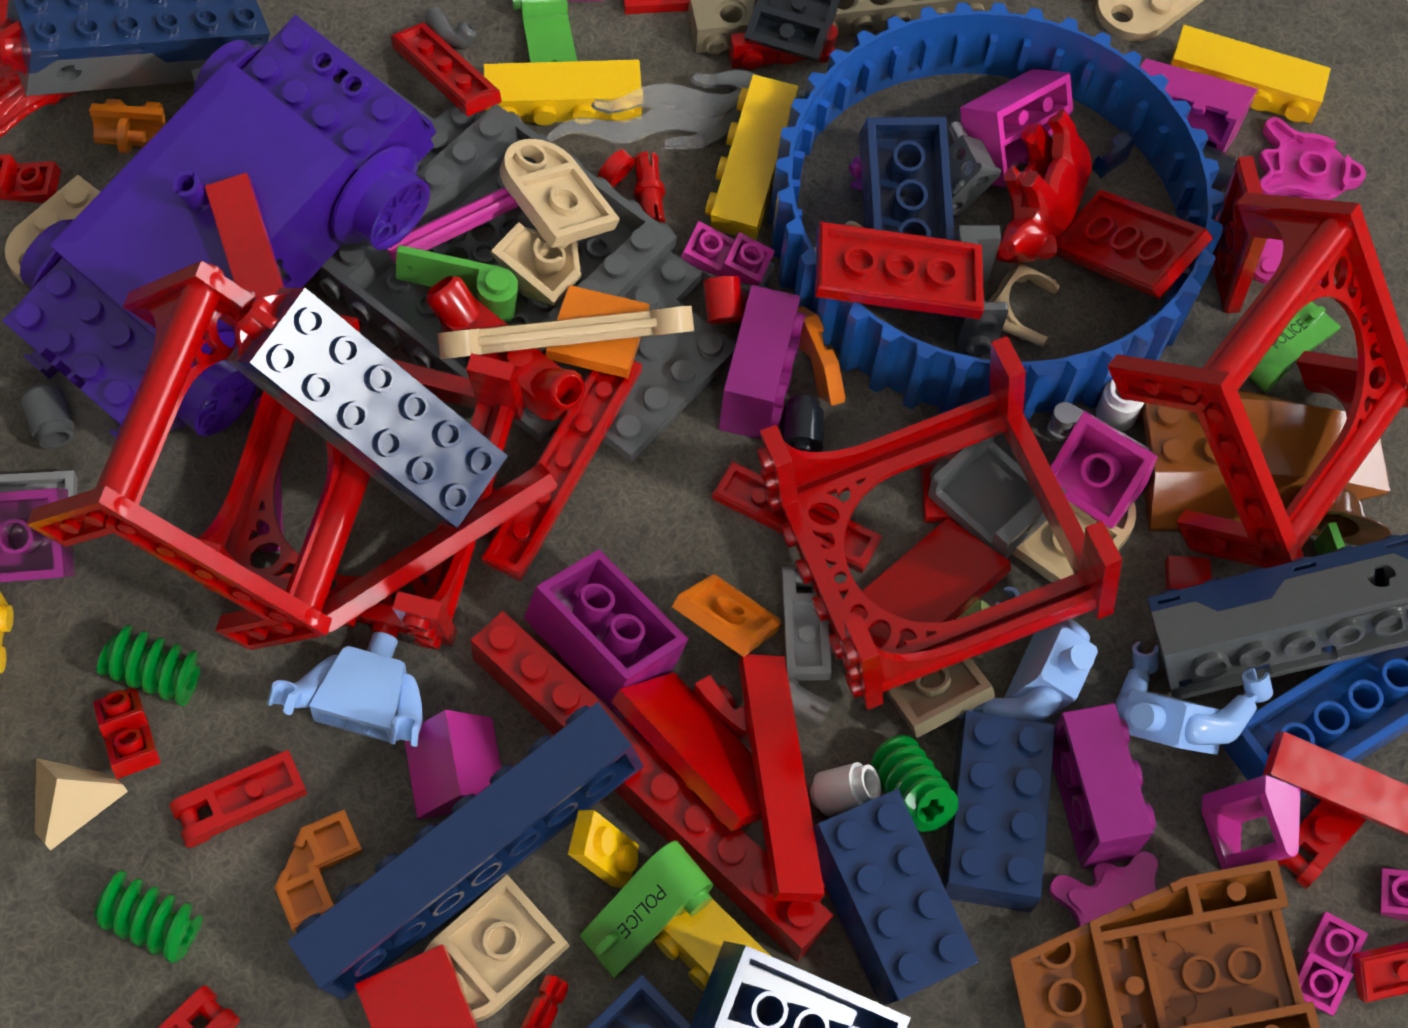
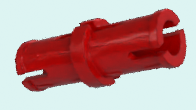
M648 151L640 152L634 157L637 181L634 187V197L639 201V205L647 215L657 222L666 224L662 201L663 195L666 192L664 183L660 181L659 157L656 153L652 152L650 154L651 162L649 163Z

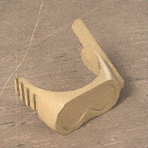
M1018 263L1005 275L997 291L988 302L1008 303L1009 312L1002 331L1045 348L1048 343V337L1025 327L1016 319L1010 307L1009 294L1015 281L1025 283L1027 280H1030L1052 294H1056L1060 286L1050 276Z

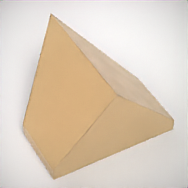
M519 222L491 250V254L498 264L515 275L518 281V290L523 296L553 306L567 292L569 285L573 286L581 277L577 241L551 249L538 230L524 227Z
M36 758L35 833L51 851L128 791L112 774Z

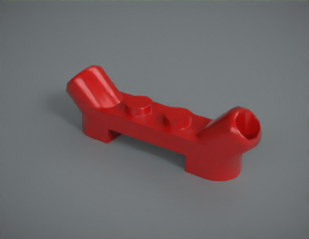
M447 276L433 285L426 294V303L440 321L442 333L509 326L474 298L461 277ZM538 349L481 355L515 364L525 406L544 420L554 421L562 419L566 412L576 407L584 397L585 385L581 375L575 370L562 369Z

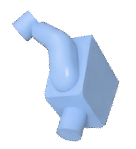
M1005 587L1003 589L1011 599L1020 595L1014 587ZM1072 619L1034 633L1005 697L993 698L970 711L1043 722L1067 707L1078 697L1098 653L1097 647L1089 642V633ZM964 714L958 716V718L962 719Z
M383 632L373 633L367 651L345 646L339 655L329 656L297 682L292 683L285 680L273 682L267 700V705L269 706L273 704L284 705L283 713L287 715H292L294 708L310 707L315 722L386 741L390 744H395L398 740L411 741V746L417 747L418 734L423 723L422 702L417 682L412 675L407 674L404 662L392 658L398 643L397 639Z
M1138 641L1132 647L1133 669L1128 671L1115 705L1119 718L1126 720L1131 736L1180 749L1218 755L1220 744H1228L1238 738L1257 709L1255 703L1269 700L1273 695L1269 672H1266L1262 678L1257 679L1255 668H1249L1242 674L1244 695H1237L1222 710L1147 691L1150 680L1149 674H1153L1159 669V647L1155 645L1153 652L1142 654V644Z

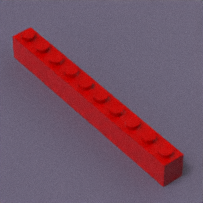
M504 611L471 639L473 660L553 735L567 726L565 722L574 711L583 706L590 708L599 702L632 744L644 766L613 791L669 843L678 841L709 880L794 960L798 962L828 930L834 915L820 902L774 901L767 853L740 828L731 832L726 825L718 821L713 811L694 791L684 784L683 779L664 759L655 753L652 747Z

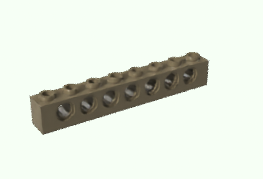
M689 0L687 18L695 52L719 54L730 48L731 34L745 33L747 31L756 2L759 3V0ZM841 0L833 24L838 29V36L857 35L863 30L873 33L885 31L887 19L894 16L899 17L904 22L919 19L921 8L931 6L938 14L953 13L957 3L967 2L973 11H990L992 0Z

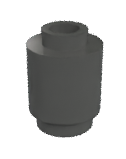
M38 384L29 388L21 398L20 405L33 440L39 442V445L44 449H57L65 446L73 439L72 431L75 425L62 390L59 387L48 384Z

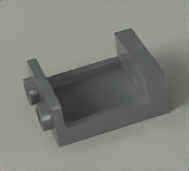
M959 225L955 241L982 244L983 282H988L1001 241L1000 226ZM984 301V312L981 319L952 316L955 350H967L968 353L973 355H981L990 351L991 342L998 340L1009 312L1008 303Z
M994 437L958 450L959 453L950 461L946 458L940 461L930 473L931 483L928 497L965 530L1007 559L1047 519L1020 465L994 443Z

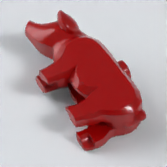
M1064 109L1058 110L1047 122L1053 131V138L1050 137L1049 133L1039 123L1025 126L1021 134V139L1026 145L1029 164L1023 172H1019L1016 166L1008 168L1003 178L1009 192L1012 221L1003 229L996 254L998 261L1014 264L1051 259L1057 253L1056 241L1068 228L1077 211L1090 177L1091 157L1088 147L1077 134L1074 122Z

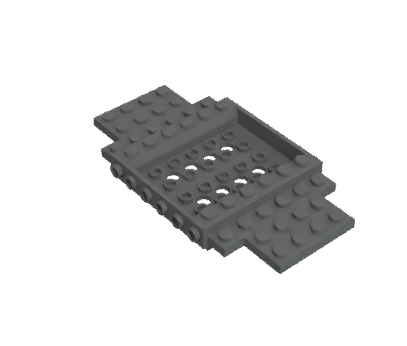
M377 77V79L428 118L437 132L431 138L434 147L418 163L416 175L429 185L430 198L421 220L414 229L504 187L500 177V165L507 149L513 143L523 139H539L552 143L544 134H537L526 126L517 114L511 111L507 112L498 104L492 106L485 113L480 111L468 117L452 104L439 117L433 119ZM523 156L528 162L537 163L535 160ZM572 156L620 218L615 230L577 241L578 249L582 253L579 258L581 277L573 286L650 304V310L684 306L680 302L701 282L702 273L676 254L677 236L672 229L663 222L655 221L643 211L637 202L631 199L627 200L613 190L607 180L594 176L583 168L577 158ZM521 210L516 216L507 217L500 215L427 251L443 255L458 251L463 253L468 260L501 267L492 256L491 250L518 222L524 227L537 229L523 210ZM486 226L491 228L495 235L489 241L479 242L472 237V232L478 227ZM365 240L356 244L345 245L343 243L318 270L320 276L319 285L327 296L333 300L339 298L349 306L352 314L364 324L371 323L379 330L381 336L388 344L393 347L400 346L408 352L416 365L469 378L466 368L470 356L440 359L437 333H442L440 321L426 303L427 293L421 292L416 287V283L396 279V264L390 259L386 249L377 250ZM518 290L517 297L526 301L528 307L521 313H515L512 322L508 325L556 321L566 293L553 306L523 296ZM693 311L694 331L641 337L634 361L642 364V372L602 442L629 463H632L732 361L736 343ZM537 348L546 355V348ZM553 361L562 369L578 372L584 382L591 372V369ZM525 406L521 421L513 419V422L540 442L562 419L554 421L544 420Z

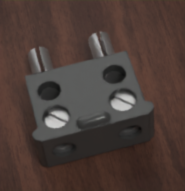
M953 122L948 127L955 141L949 147L953 216L959 217L1000 177L1001 169L997 168L993 163L982 140L967 136L960 122Z

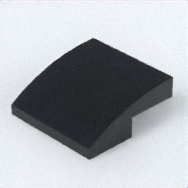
M759 0V3L756 2L744 40L818 62L832 29L841 0Z

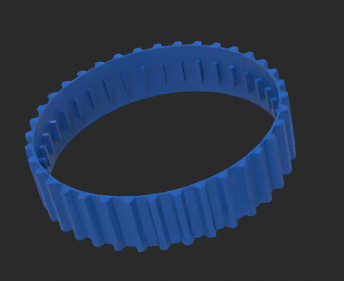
M967 2L957 3L953 13L938 14L930 6L921 8L919 19L904 22L897 16L887 19L885 31L880 32L876 36L865 30L858 33L855 46L849 53L835 49L829 56L827 73L812 72L807 79L805 98H795L791 105L788 127L782 128L768 221V224L773 225L770 248L775 251L773 256L780 258L778 283L782 288L793 289L794 295L800 296L799 307L804 306L819 316L824 327V332L822 333L824 345L831 344L840 353L838 361L840 368L845 372L854 368L860 369L863 373L870 376L868 388L876 393L889 387L903 394V406L914 409L919 403L924 402L929 405L938 406L940 414L989 396L991 360L946 351L912 338L877 318L860 303L815 297L816 251L812 247L803 227L802 209H797L804 156H809L813 141L843 111L869 95L901 82L933 75L962 73L996 75L1014 79L1031 69L1070 73L1072 99L1094 110L1121 130L1145 155L1162 179L1175 207L1177 218L1206 228L1213 238L1175 280L1171 291L1165 297L1159 313L1156 316L1151 314L1142 326L1130 334L1093 351L1060 359L1021 362L1026 371L1023 414L1028 424L1033 413L1048 411L1052 415L1055 406L1062 402L1076 404L1082 401L1090 408H1095L1106 384L1110 383L1113 379L1107 365L1116 354L1159 361L1165 346L1173 345L1216 258L1212 253L1221 237L1223 225L1215 220L1224 203V193L1211 188L1219 171L1218 162L1204 158L1203 149L1208 136L1203 129L1191 128L1187 120L1191 110L1186 100L1173 101L1165 91L1169 80L1163 74L1150 76L1139 67L1142 56L1137 52L1132 51L1123 55L1118 50L1110 47V35L1101 32L1091 37L1086 33L1078 31L1077 20L1069 17L1059 24L1054 21L1045 20L1041 9L1031 7L1025 15L1009 13L1004 3L995 2L990 11H973Z

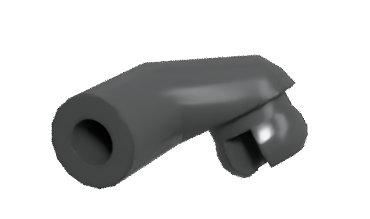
M433 7L425 13V20L429 27L449 45L459 49L468 48L471 46V41L476 38L477 32L471 24L468 25L467 22H460L457 28L453 27L448 22L443 11L438 7Z

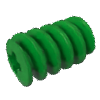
M128 624L122 628L119 634L113 635L107 641L97 663V673L99 675L110 674V678L117 682L126 680L127 685L134 689L142 686L143 691L150 695L159 692L160 698L165 701H171L175 698L176 704L181 707L188 704L200 679V666L197 665L198 652L196 650L190 651L184 660L180 659L182 653V646L176 643L168 653H165L166 640L159 637L150 647L148 646L150 634L142 631L134 641L132 640L133 627Z
M897 735L883 742L874 752L870 765L879 776L882 791L886 794L895 789L899 790L918 831L936 830L947 824L954 817L958 810L956 793L950 788L948 782L942 778L939 770L927 758L925 751L919 747L915 739L907 735Z
M124 870L118 871L98 898L94 911L97 925L105 931L114 928V934L121 939L130 936L131 942L137 947L147 944V950L151 954L159 955L164 953V958L169 963H176L181 960L198 934L203 922V916L198 915L194 920L190 919L193 906L189 902L184 903L177 912L174 911L176 896L173 894H169L161 904L158 903L160 889L157 886L151 887L144 896L141 895L144 882L140 878H136L128 887H125L127 872Z

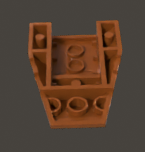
M1239 389V396L1286 510L1338 438L1347 419L1346 411ZM1144 403L1136 421L1144 422L1147 447L1150 452L1158 456L1151 473V481L1144 493L1149 531H1181L1177 520L1185 510L1242 522L1196 412ZM1381 439L1378 440L1345 487V489L1353 492L1359 500L1389 494L1390 492Z
M1277 859L1183 877L1159 890L1011 958L1010 964L1024 1028H1320L1314 1002L1305 1003L1291 951L1281 911L1288 907L1289 904Z

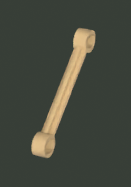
M681 306L437 333L440 359L470 356L471 353L483 355L694 331L692 306Z

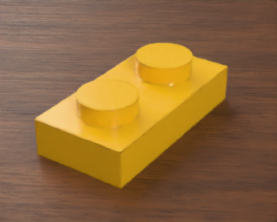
M578 810L568 855L610 886L623 888L630 881L632 873L637 867L639 845L595 810Z

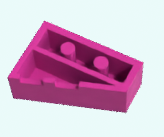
M1145 59L1140 67L1150 76L1163 74L1169 80L1165 91L1173 101L1186 100L1191 106L1187 117L1191 128L1205 130L1208 136L1206 145L1226 152L1238 134L1258 89Z
M1031 69L960 107L961 124L967 136L982 140L993 163L997 168L1001 169L1000 177L991 185L1006 187L1003 179L1006 170L1012 166L1017 167L1019 163L1026 164L1028 162L1026 145L1021 139L1025 126L1039 123L1051 136L1053 131L1047 123L1049 118L1054 116L1060 109H1064L1068 114L1073 111L1070 73Z

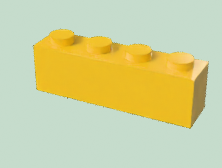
M1187 25L1182 27L1170 62L1172 66L1257 88L1258 90L1250 108L1256 111H1269L1286 116L1288 120L1293 122H1306L1312 124L1322 104L1331 68Z
M639 60L484 64V77L500 90L502 102L498 105L507 112L511 111L517 114L523 123H536L546 126L554 122L574 121L578 124H589L593 121L613 120L617 123H627L632 120L641 119L642 87Z
M753 74L749 88L742 87L737 103V110L742 111L738 123L731 122L726 145L731 146L728 158L721 156L717 168L716 180L721 181L717 193L710 192L706 205L705 215L711 216V227L713 229L733 236H737L740 232L757 241L773 187L782 128L788 127L790 108L794 99L798 98L799 86Z
M713 899L693 916L685 912L674 917L655 939L656 945L668 958L675 960L679 957L691 969L688 972L690 979L703 992L723 941L746 945L771 956Z

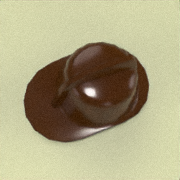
M1345 488L1312 533V536H1319L1328 523L1336 522L1343 541L1356 546L1380 541L1392 535L1387 526L1379 521L1365 517L1360 500L1353 492Z

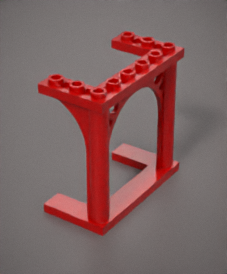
M1244 193L1236 204L1248 236L1283 240V255L1272 278L1206 364L1199 368L1116 354L1107 365L1121 399L1187 410L1197 414L1242 522L1185 510L1177 520V524L1188 548L1194 552L1262 568L1290 563L1297 558L1304 557L1301 550L1400 409L1402 407L1408 408V346L1360 203ZM1322 297H1329L1342 306L1350 319L1355 333L1358 359L1303 351L1296 363L1306 389L1311 392L1332 395L1345 409L1347 419L1333 446L1285 510L1238 390L1294 316L1311 301Z
M201 260L128 293L122 307L156 328L155 343L146 371L95 489L33 508L26 525L65 547L113 533L245 608L246 610L221 615L215 631L246 649L255 650L327 636L333 619L321 612L371 477L370 474L327 440L328 467L325 485L286 591L139 505L188 388L204 370L229 357L237 346L235 318L240 309L251 298L259 297L255 292L242 288L225 277L223 271L217 266ZM218 319L233 328L235 334L233 347H228L221 340L217 329ZM206 342L212 349L210 354L201 351L202 346ZM297 417V420H298L299 422H301L302 424H304L305 426H307L308 428H310L307 424H305L303 421H301V420Z
M1008 336L991 342L989 396L872 441L836 451L807 452L795 449L784 442L777 424L760 430L763 447L756 451L763 468L760 469L766 486L764 493L772 512L780 510L784 523L779 524L784 541L788 549L795 546L801 558L795 561L800 578L804 585L812 583L817 596L812 597L811 600L820 622L828 620L833 634L828 635V640L834 656L837 660H843L847 672L844 676L851 695L854 699L861 696L867 710L884 704L883 692L1089 611H1093L1097 620L1114 613L1123 559L1103 520L1085 527L1084 534L1023 414L1026 371ZM1004 433L1074 574L971 615L946 622L912 621L898 617L877 606L861 591L854 581L845 557L844 545L847 526L859 502L876 485L893 475ZM849 491L850 498L847 501L841 502L837 498L843 492ZM817 506H825L835 510L839 515V519L834 524L823 525L813 521L809 516V512ZM819 536H831L835 542L833 547L825 549V542ZM837 575H844L847 578L843 583H837L834 579ZM847 593L843 600L841 594ZM858 607L863 608L867 617L863 619L862 615L857 616L856 612L851 613L852 610ZM885 623L891 630L890 638L883 647L877 648L869 633V629L875 624ZM908 631L916 637L913 640H904L905 646L898 648L901 639L900 633Z
M471 353L466 368L469 378L392 359L441 401L475 409L470 425L500 450L504 451L513 419L521 421L525 408L515 364ZM263 390L229 493L210 527L196 539L286 591L292 574L284 573L280 576L277 575L287 565L295 566L299 554L289 545L280 529L276 517L274 493L278 472L296 416ZM497 472L475 504L491 494ZM263 503L265 510H261ZM259 522L269 525L268 534L256 536L251 540L253 532L259 534ZM477 540L423 574L425 578H429L426 586H424L420 577L411 581L410 583L415 589V595L397 591L395 601L389 595L383 599L384 604L378 602L342 626L354 628L356 622L371 625V632L373 633L383 632L396 639L398 633L415 637L414 643L424 648L439 650L441 644L452 647L457 634V629L452 620ZM267 545L280 547V557L273 565L262 569L252 566L253 555L260 548ZM335 574L333 580L337 581V586L335 589L329 590L327 598L362 576ZM203 585V587H204L205 589L210 590V591H212V592H215V591H213L212 589H210V588L206 587L205 585Z

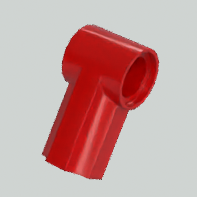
M719 276L704 280L707 322L710 324L727 323L730 326L741 325L748 296L741 291L740 277Z

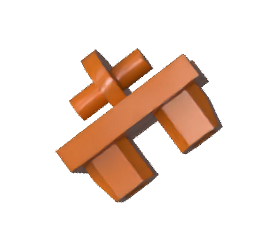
M107 98L104 104L92 103L89 109L93 121L94 143L117 145L119 153H130L132 146L144 147L166 124L164 108L160 102L147 101L142 107L127 106L121 99Z

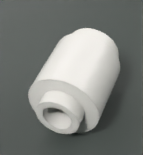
M1112 379L1110 383L1106 384L1098 402L1096 417L1120 432L1126 431L1134 425L1144 403L1121 399Z
M858 762L818 772L810 788L813 804L826 816L841 814L873 800L881 794L880 779L876 770L869 764L862 765Z

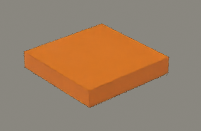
M569 285L557 320L650 310V304ZM641 337L547 347L546 356L553 361L628 378Z
M716 574L710 575L680 593L672 605V608L743 657L773 637L783 623L780 618Z

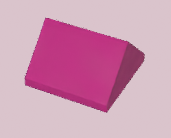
M1084 411L1052 463L1051 469L1060 486L1066 490L1065 496L1069 502L1097 520H1103L1105 525L1113 529L1145 489L1158 456Z
M444 710L422 723L418 734L417 747L411 746V741L404 740L418 820L453 814L451 809L459 800L472 793L478 795L491 784L489 782L490 778L501 769L492 717Z

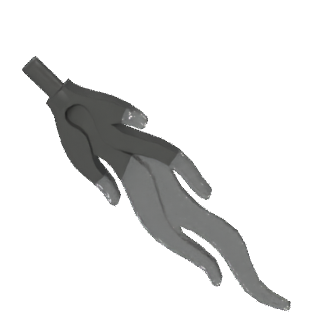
M730 70L716 74H695L690 78L691 83L704 88H726L733 91L730 94H712L681 85L662 83L645 86L612 101L595 100L591 107L594 110L607 114L627 111L639 106H645L651 110L644 115L624 121L576 118L563 122L552 130L545 140L552 142L566 135L582 134L610 143L626 145L658 132L682 130L695 132V135L669 138L661 144L662 148L688 150L705 148L729 132L732 121L739 122L742 111L737 110V103L742 87L749 88L753 74L761 75L744 70ZM806 88L798 89V98H805Z

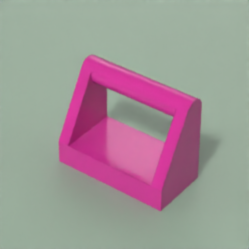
M1264 775L1202 795V815L1222 870L1276 859L1279 861L1298 854L1300 788ZM1267 816L1275 842L1241 851L1242 823Z

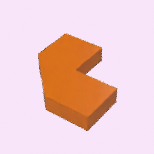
M804 306L798 307V312L805 314L799 350L811 357L817 393L821 399L831 406L843 403L846 397L840 365L834 350H828L824 345L822 335L824 327L822 322L814 312Z
M345 809L300 829L284 871L282 870L274 887L293 932L308 917L316 913L322 915L334 906L320 872L363 853Z

